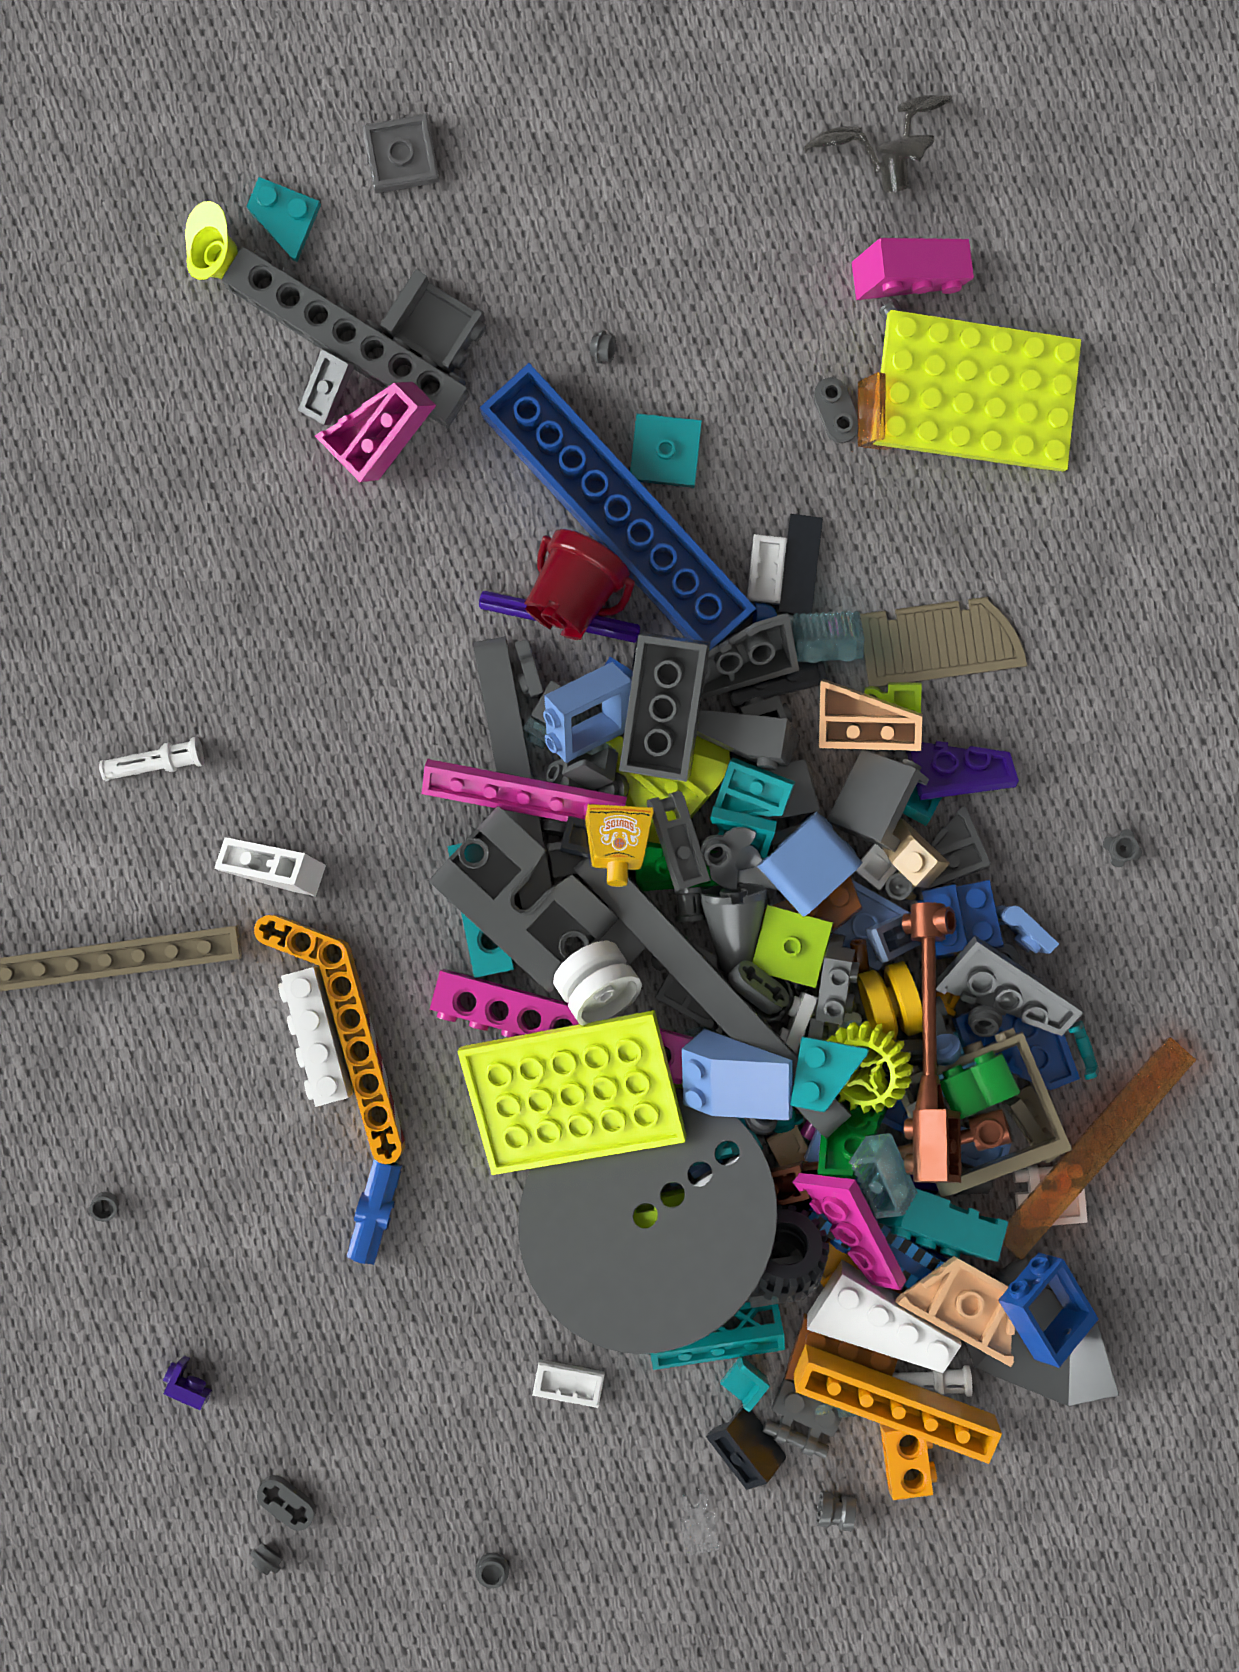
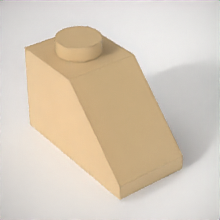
M902 818L898 821L892 833L901 840L896 851L893 852L883 848L890 862L915 887L928 888L950 864Z

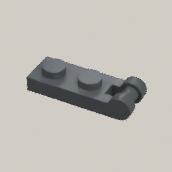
M682 792L669 793L667 798L661 800L659 797L647 800V807L653 808L652 819L675 891L710 881ZM672 810L675 813L676 819L668 821L665 812Z

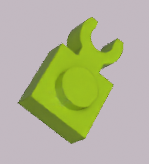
M888 682V692H882L875 686L866 687L864 690L865 694H873L879 699L921 713V682Z

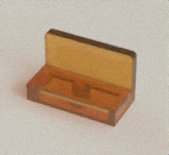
M877 372L858 381V447L878 450L893 448L873 445L876 441H881L885 438V373Z

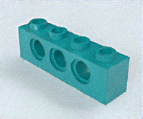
M462 843L447 846L449 857L461 846ZM470 844L465 849L464 855L468 862L478 863L484 857V850L478 844ZM461 912L474 978L514 970L515 961L500 947L496 949L487 948L483 943L485 933Z

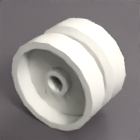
M599 941L581 948L570 955L560 965L554 975V986L564 1001L569 1003V1009L582 1026L594 1021L615 1018L624 1012L640 994L642 987L640 979L632 967L626 965V959L613 942Z

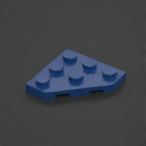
M969 1012L952 1018L962 1048L980 1040L983 1046L996 1041L994 1035L991 1037H980L973 1033L968 1024ZM1007 1013L1005 1016L1002 1015V1025L996 1034L1014 1028L1015 1033L1023 1032L1047 1090H1053L1080 1079L1064 1034L1060 1036L1022 1022L1021 1018ZM1017 1045L995 1053V1055L1003 1054L1012 1074L1033 1083Z

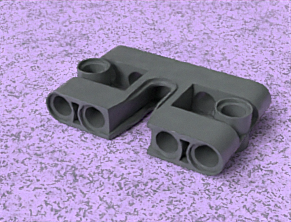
M497 806L428 881L535 981L551 993L556 988L553 984L556 971L570 956L564 950L566 939L571 936H577L581 938L583 947L598 942L619 918L573 875H570L544 892L530 908H518L514 903V896L530 879L545 849ZM470 844H478L484 850V857L478 863H470L465 858V849Z

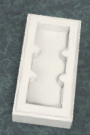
M754 534L747 599L750 602L772 605L780 604L787 538Z
M539 1359L532 1395L598 1408L605 1372Z

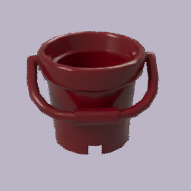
M568 529L556 530L552 538L545 535L541 540L537 555L539 576L524 605H527L525 610L546 628L551 630L552 626L563 629L560 634L561 636L573 640H581L597 615L613 616L624 610L630 600L635 581L629 577L630 572L627 565L603 544L577 531ZM626 585L622 598L617 605L611 608H602L612 593L619 592Z

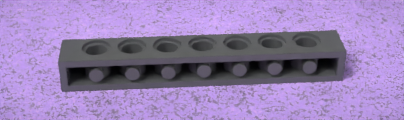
M245 247L241 248L221 279L227 290L317 347L329 349L355 364L353 368L355 371L384 389L397 382H414L422 391L428 383L434 382L439 384L440 388L435 394H426L436 405L428 417L447 429L450 427L469 397L467 387H465L466 382L452 372H449L448 375L437 369L438 364L426 355L422 354L420 358L409 351L411 348L397 337H394L392 340L381 334L383 330L374 322L368 319L365 322L360 321L354 317L355 312L341 302H338L337 305L326 299L327 295L325 292L312 284L309 287L299 282L300 278L288 268L282 267L281 270L271 264L272 260L261 251L255 249L254 252H251ZM265 278L272 279L269 287L264 289L258 288L261 280ZM289 297H300V300L296 305H285L286 300ZM317 314H328L325 322L321 324L313 323V319ZM352 330L356 332L355 337L351 341L345 342L340 340L341 335L345 331ZM374 348H382L384 350L383 355L378 359L368 358L369 352ZM402 365L412 367L410 374L405 377H399L395 374L396 370Z

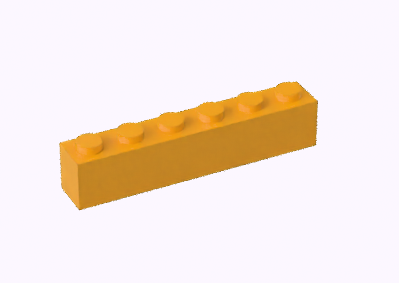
M806 1344L793 1374L795 1390L799 1394L988 1464L1002 1435L995 1414Z

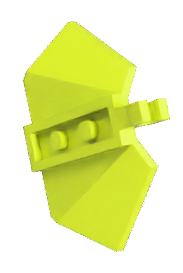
M618 736L606 742L618 752L616 772L624 775L629 783V793L625 806L647 807V800L659 797L661 800L667 798L669 793L681 791L691 818L723 782L730 761V751L696 736L691 776L685 782L619 771L623 738ZM672 810L665 812L668 821L676 819L675 813ZM652 819L647 842L660 843Z

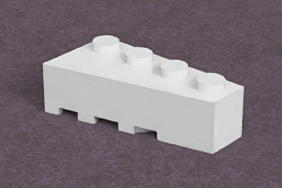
M841 1260L807 1313V1330L944 1373L961 1347V1340L958 1337L898 1305L895 1300L900 1295L891 1288L871 1285L859 1269L844 1260Z

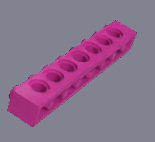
M447 969L440 970L429 1009L438 1012L437 1017L443 1020L456 1022L457 1017L469 1020V1026L479 1030L488 1031L489 1026L502 1029L501 1035L505 1037L556 1029V1023L559 1019H568L573 1025L579 1024L569 1009L568 1002L477 977L474 978L473 976ZM464 992H470L475 996L476 1006L473 1010H467L461 1005L460 998ZM495 1001H503L507 1004L509 1013L505 1019H499L493 1014L492 1006ZM527 1010H535L540 1014L541 1023L538 1027L532 1028L525 1023L524 1015ZM659 1028L663 1045L671 1051V1059L668 1061L673 1083L682 1084V1048L694 1037Z

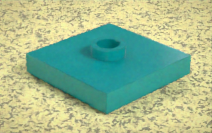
M636 413L630 472L639 482L694 488L702 420Z

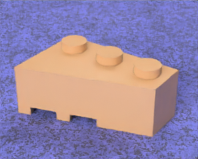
M825 679L821 680L819 748L921 751L923 714Z

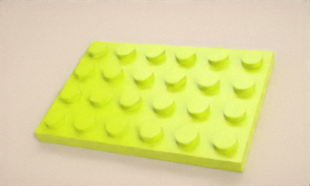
M890 310L887 313L873 445L1044 470L1066 471L1069 461L1081 339Z
M655 1010L594 1021L584 1026L578 1024L461 1046L457 1051L492 1175L667 1146L686 1141L687 1135Z

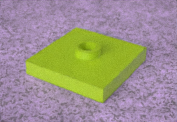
M767 905L752 963L770 976L817 988L834 922L808 915L802 917L800 913Z

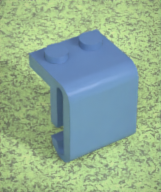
M818 812L806 816L799 823L800 826L778 845V848L769 857H765L757 866L802 917L816 908L863 863L853 848L840 838L828 820Z

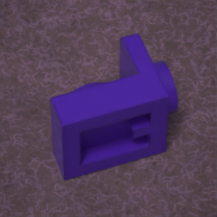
M184 1355L177 1363L172 1362L163 1379L164 1382L168 1383L163 1394L201 1410L207 1403L212 1390L205 1387L206 1382L198 1377H182L190 1360L189 1357Z

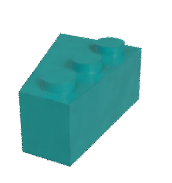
M889 1184L878 1223L891 1227L890 1234L908 1240L911 1239V1236L916 1237L915 1244L933 1250L938 1246L941 1248L939 1253L950 1258L953 1256L960 1258V1254L998 1262L1008 1221L1000 1218L980 1216V1211L972 1208L965 1210L951 1204L950 1200L911 1186Z

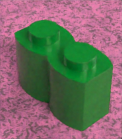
M991 1050L975 1057L976 1064L963 1069L962 1065L958 1064L942 1072L944 1076L943 1079H940L942 1092L950 1109L960 1112V1119L1020 1094L1018 1085L1002 1053L995 1055L994 1051Z

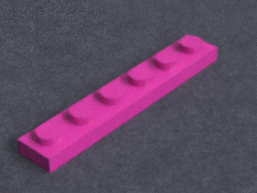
M427 759L424 767L421 793L492 808L499 806L502 810L567 822L568 816L585 820L588 804L625 806L627 799L624 796Z

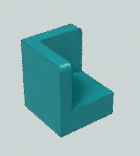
M739 1357L720 1381L723 1387L742 1401L743 1408L748 1412L754 1408L770 1387L767 1376L744 1357Z

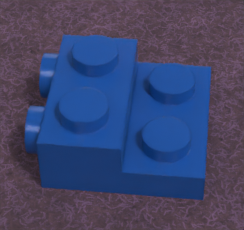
M990 880L957 887L954 884L922 891L923 900H918L917 903L945 904V907H951L955 913L956 928L954 933L946 934L945 940L935 942L937 960L957 956L975 935L995 949L1004 947Z

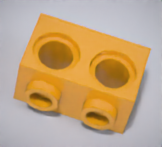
M880 1424L887 1484L892 1499L899 1500L933 1495L932 1483L937 1482V1473L934 1462H929L928 1449L933 1448V1443L915 1437L912 1445L902 1447L899 1445L900 1440L910 1434ZM908 1470H919V1474L914 1480L904 1479V1475Z

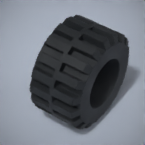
M781 1204L777 1205V1227L774 1242H787L795 1246L801 1253L803 1260L793 1265H781L770 1258L766 1270L754 1290L757 1294L761 1290L764 1291V1298L771 1300L772 1296L779 1297V1302L785 1303L790 1296L793 1301L801 1299L802 1293L808 1296L813 1292L814 1286H818L822 1279L829 1253V1243H826L825 1229L819 1230L821 1223L817 1218L810 1220V1212L804 1209L801 1213L796 1212V1206L788 1205V1210L782 1209Z

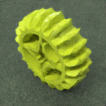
M854 1021L848 1025L847 1029L840 1027L836 1031V1035H831L827 1040L871 1048L867 1057L853 1073L845 1087L839 1092L838 1102H844L845 1099L849 1101L850 1111L855 1109L857 1105H861L864 1114L869 1112L872 1107L877 1113L882 1111L885 1106L888 1108L893 1107L897 1100L904 1097L906 1088L911 1084L912 1078L909 1076L913 1072V1065L907 1063L911 1058V1053L901 1052L905 1045L904 1040L895 1042L893 1040L894 1030L888 1032L887 1035L883 1033L882 1023L877 1024L874 1029H871L869 1021H864L860 1027ZM885 1061L890 1069V1083L886 1080V1073L882 1068Z

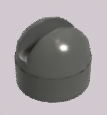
M111 1192L97 1194L89 1207L91 1216L101 1222L111 1220L118 1210L119 1203L117 1197ZM103 1200L108 1201L109 1211L104 1212Z

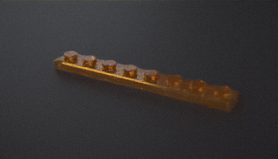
M1171 1037L1167 1038L1072 1145V1150L1065 1153L1006 1220L1009 1223L1003 1245L1018 1259L1022 1260L1193 1065L1196 1059Z

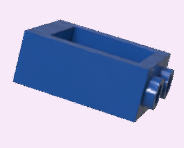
M1039 1252L1030 1260L1027 1267L1009 1285L1008 1289L998 1300L1034 1360L1058 1368L1061 1367L1099 1320L1064 1259ZM1049 1284L1063 1309L1043 1332L1028 1307L1046 1285Z

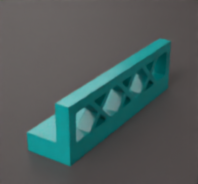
M746 1302L734 1315L742 1321L736 1329L727 1330L721 1326L715 1330L717 1332H712L692 1344L675 1350L650 1353L653 1370L785 1350L784 1330L779 1305L774 1304L751 1308L750 1302ZM772 1310L774 1323L760 1325L752 1320L760 1311Z

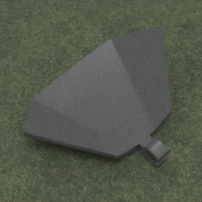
M1070 1270L1074 1278H1076V1274ZM1045 1287L1028 1307L1043 1332L1063 1309L1051 1287ZM1098 1322L1094 1324L1060 1368L1034 1360L1016 1329L1015 1335H1012L1011 1354L1014 1356L1012 1367L965 1342L971 1361L976 1369L1064 1405L1072 1406L1119 1396Z

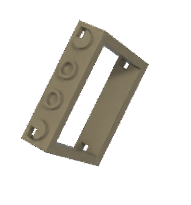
M1014 1028L994 1035L996 1041L983 1046L980 1040L963 1047L964 1054H961L955 1063L948 1066L937 1064V1076L958 1064L964 1066L975 1062L974 1058L985 1052L993 1050L994 1053H998L1017 1045L1055 1137L962 1171L961 1183H936L942 1198L1072 1150L1022 1031L1015 1033ZM918 1065L913 1066V1072L909 1076L912 1078L910 1086L920 1083L921 1076H923V1069L920 1070ZM908 1087L901 1100L908 1117L912 1118L906 1106L915 1102L910 1087Z

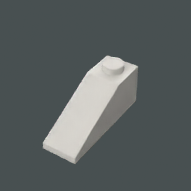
M227 837L224 838L215 865V869L315 897L326 867L325 864L305 853Z

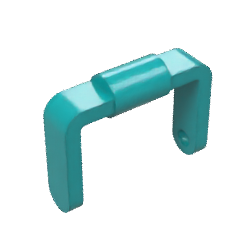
M1083 1021L1075 1022L1068 1030L1069 1033H1074L1081 1058L1083 1059L1086 1068L1084 1073L1085 1080L1093 1079L1099 1073L1094 1051Z

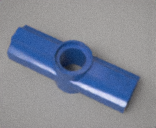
M376 1159L373 1160L365 1192H362L355 1212L354 1221H356V1225L347 1253V1257L355 1262L373 1265L376 1262L384 1230H387L391 1220L389 1216L395 1205L393 1198L402 1172L401 1164L396 1162L382 1164Z

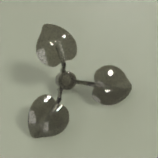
M924 95L909 99L898 105V112H906L903 138L897 141H888L876 147L877 152L887 153L882 156L883 162H879L860 126H841L828 129L812 138L805 145L804 153L811 147L836 146L853 140L861 141L874 165L875 173H881L883 191L897 192L904 190L910 186L907 169L908 158L920 162L927 148L934 142L933 135L909 136L912 117L917 112L931 111L950 103L953 96Z

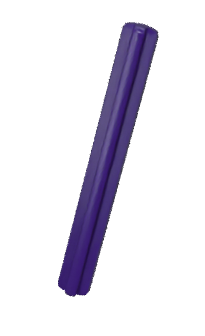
M482 591L479 599V607L481 609L536 621L525 610L527 606L524 605L526 599ZM597 615L585 632L635 643L638 641L640 626Z

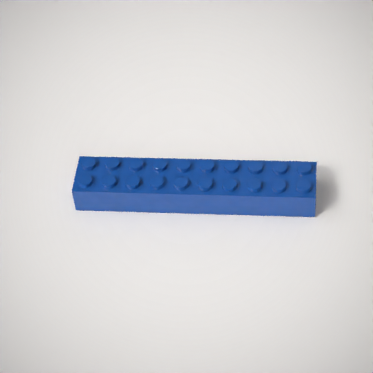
M530 363L523 367L480 407L482 418L584 529L596 541L614 552L627 565L630 572L629 577L635 581V584L686 639L711 642V650L723 643L754 614L756 607Z

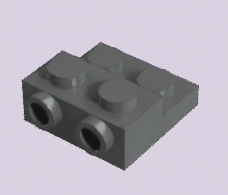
M832 933L824 957L815 1019L843 1025L846 1013L852 1014L855 994L849 993L850 982L857 983L860 966L859 962H854L855 950L844 947L845 935Z

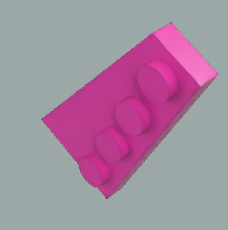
M799 1173L793 1184L799 1191L806 1190L811 1196L810 1206L817 1215L824 1213L831 1222L830 1232L837 1240L851 1248L848 1255L871 1285L901 1290L906 1282V1278L856 1180Z

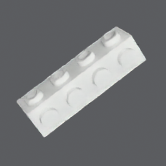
M316 966L282 975V983L278 984L279 993L283 1003L288 1002L291 1015L287 1016V1023L290 1033L297 1036L299 1048H296V1057L301 1068L305 1067L308 1080L304 1081V1086L308 1099H313L315 1107L349 1098L354 1093L320 967Z

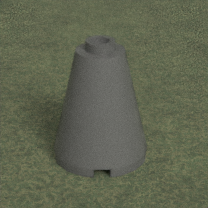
M737 883L735 889H728L719 885L701 889L700 900L720 969L727 972L729 976V972L741 961L753 962L764 916L767 891L763 885L753 883Z

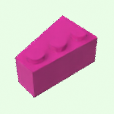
M879 238L852 261L856 300L922 294L935 291L951 294L960 291L963 285L974 278L969 239Z
M414 382L393 383L364 402L360 408L351 414L340 418L339 422L327 430L316 434L315 437L359 482L379 480L436 405Z

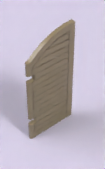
M988 597L968 599L969 609L961 611L959 601L895 609L896 619L888 621L886 611L858 614L868 686L881 687L888 686V682H917L1027 667V662L1017 633L1000 610L989 602Z

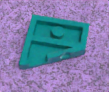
M258 177L246 207L269 235L284 249L293 261L298 262L321 203L316 199Z
M732 758L729 761L714 807L751 816H782L788 805L795 781Z
M713 806L710 820L712 824L717 825L718 835H724L727 831L736 827L750 828L756 832L751 845L758 850L761 858L767 857L775 834L776 821Z
M805 1036L801 1037L790 1106L826 1112L842 1088L851 1079L853 1073L867 1057L869 1048Z

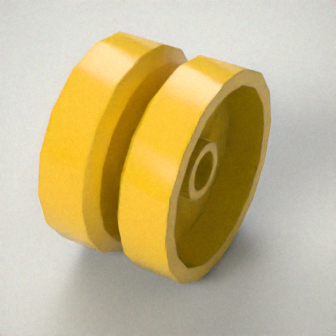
M904 961L885 966L884 982L880 974L875 970L858 974V990L871 1029H874L877 1024L882 1023V1032L886 1035L894 1030V1041L898 1035L897 1023L902 1032L907 1036L923 1032L922 1004L911 973Z

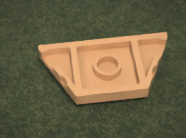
M953 1256L896 1298L895 1302L898 1305L1012 1367L1014 1356L1011 1354L1012 1335H1015V1327L998 1301L1009 1286Z

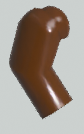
M854 939L850 941V949L855 950L854 962L860 963L858 974L869 971L866 940Z

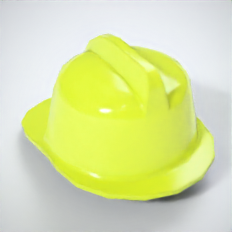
M211 201L202 202L197 205L190 213L185 229L188 271L192 277L198 280H205L210 277L222 279L238 254L237 246L228 235L227 221L222 208Z

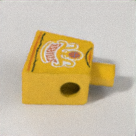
M588 804L585 821L591 862L595 868H607L608 885L616 887L626 886L628 884V869H641L653 815L652 807Z

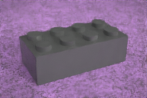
M647 632L638 635L619 771L685 782L690 778L711 642Z

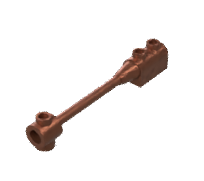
M935 902L915 903L911 905V914L903 915L902 927L906 934H911V940L922 942L923 1076H921L913 1118H907L904 1122L905 1137L908 1140L913 1139V1154H906L904 1168L908 1175H913L914 1182L961 1183L960 1112L945 1109L940 1079L937 1076L935 942L943 941L946 939V934L954 933L956 918L953 909L945 907V904Z
M1003 1109L968 1117L970 1128L961 1130V1145L974 1142L978 1151L1013 1143ZM913 1143L866 1155L859 1171L904 1160L906 1154H913ZM799 1161L770 1169L774 1180L777 1205L781 1204L783 1206L811 1197L806 1190L799 1191L793 1184V1181L799 1173L817 1175L818 1162Z

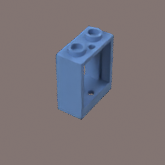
M611 662L544 695L545 711L543 716L546 722L547 735H545V743L552 753H557L567 763L622 735L625 732L632 680ZM602 703L601 713L572 727V717Z

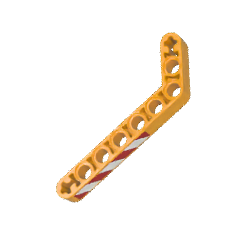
M280 915L261 917L254 927V934L259 942L319 965L374 1159L382 1164L395 1162L404 1152L405 1139L349 944L340 938ZM276 922L275 929L289 933L286 937L272 935L269 938V931L265 929V926ZM301 932L308 934L311 939V945L306 951L300 950L296 945V937ZM332 944L338 945L342 950L341 960L337 963L331 962L327 957V949ZM341 976L349 979L351 983V990L347 995L340 994L336 989V981ZM348 1009H354L359 1013L360 1023L358 1026L352 1027L346 1023L345 1013ZM357 1041L365 1042L368 1045L369 1056L367 1058L361 1059L355 1055L353 1047ZM365 1074H373L377 1077L379 1083L377 1090L370 1091L364 1087L362 1079ZM380 1106L387 1111L388 1118L386 1122L379 1123L373 1119L371 1113L373 1107ZM389 1126L392 1127V1130L386 1133L388 1143H395L396 1145L391 1155L388 1150L381 1149V1146L385 1143L384 1133L376 1134V1132L383 1131Z

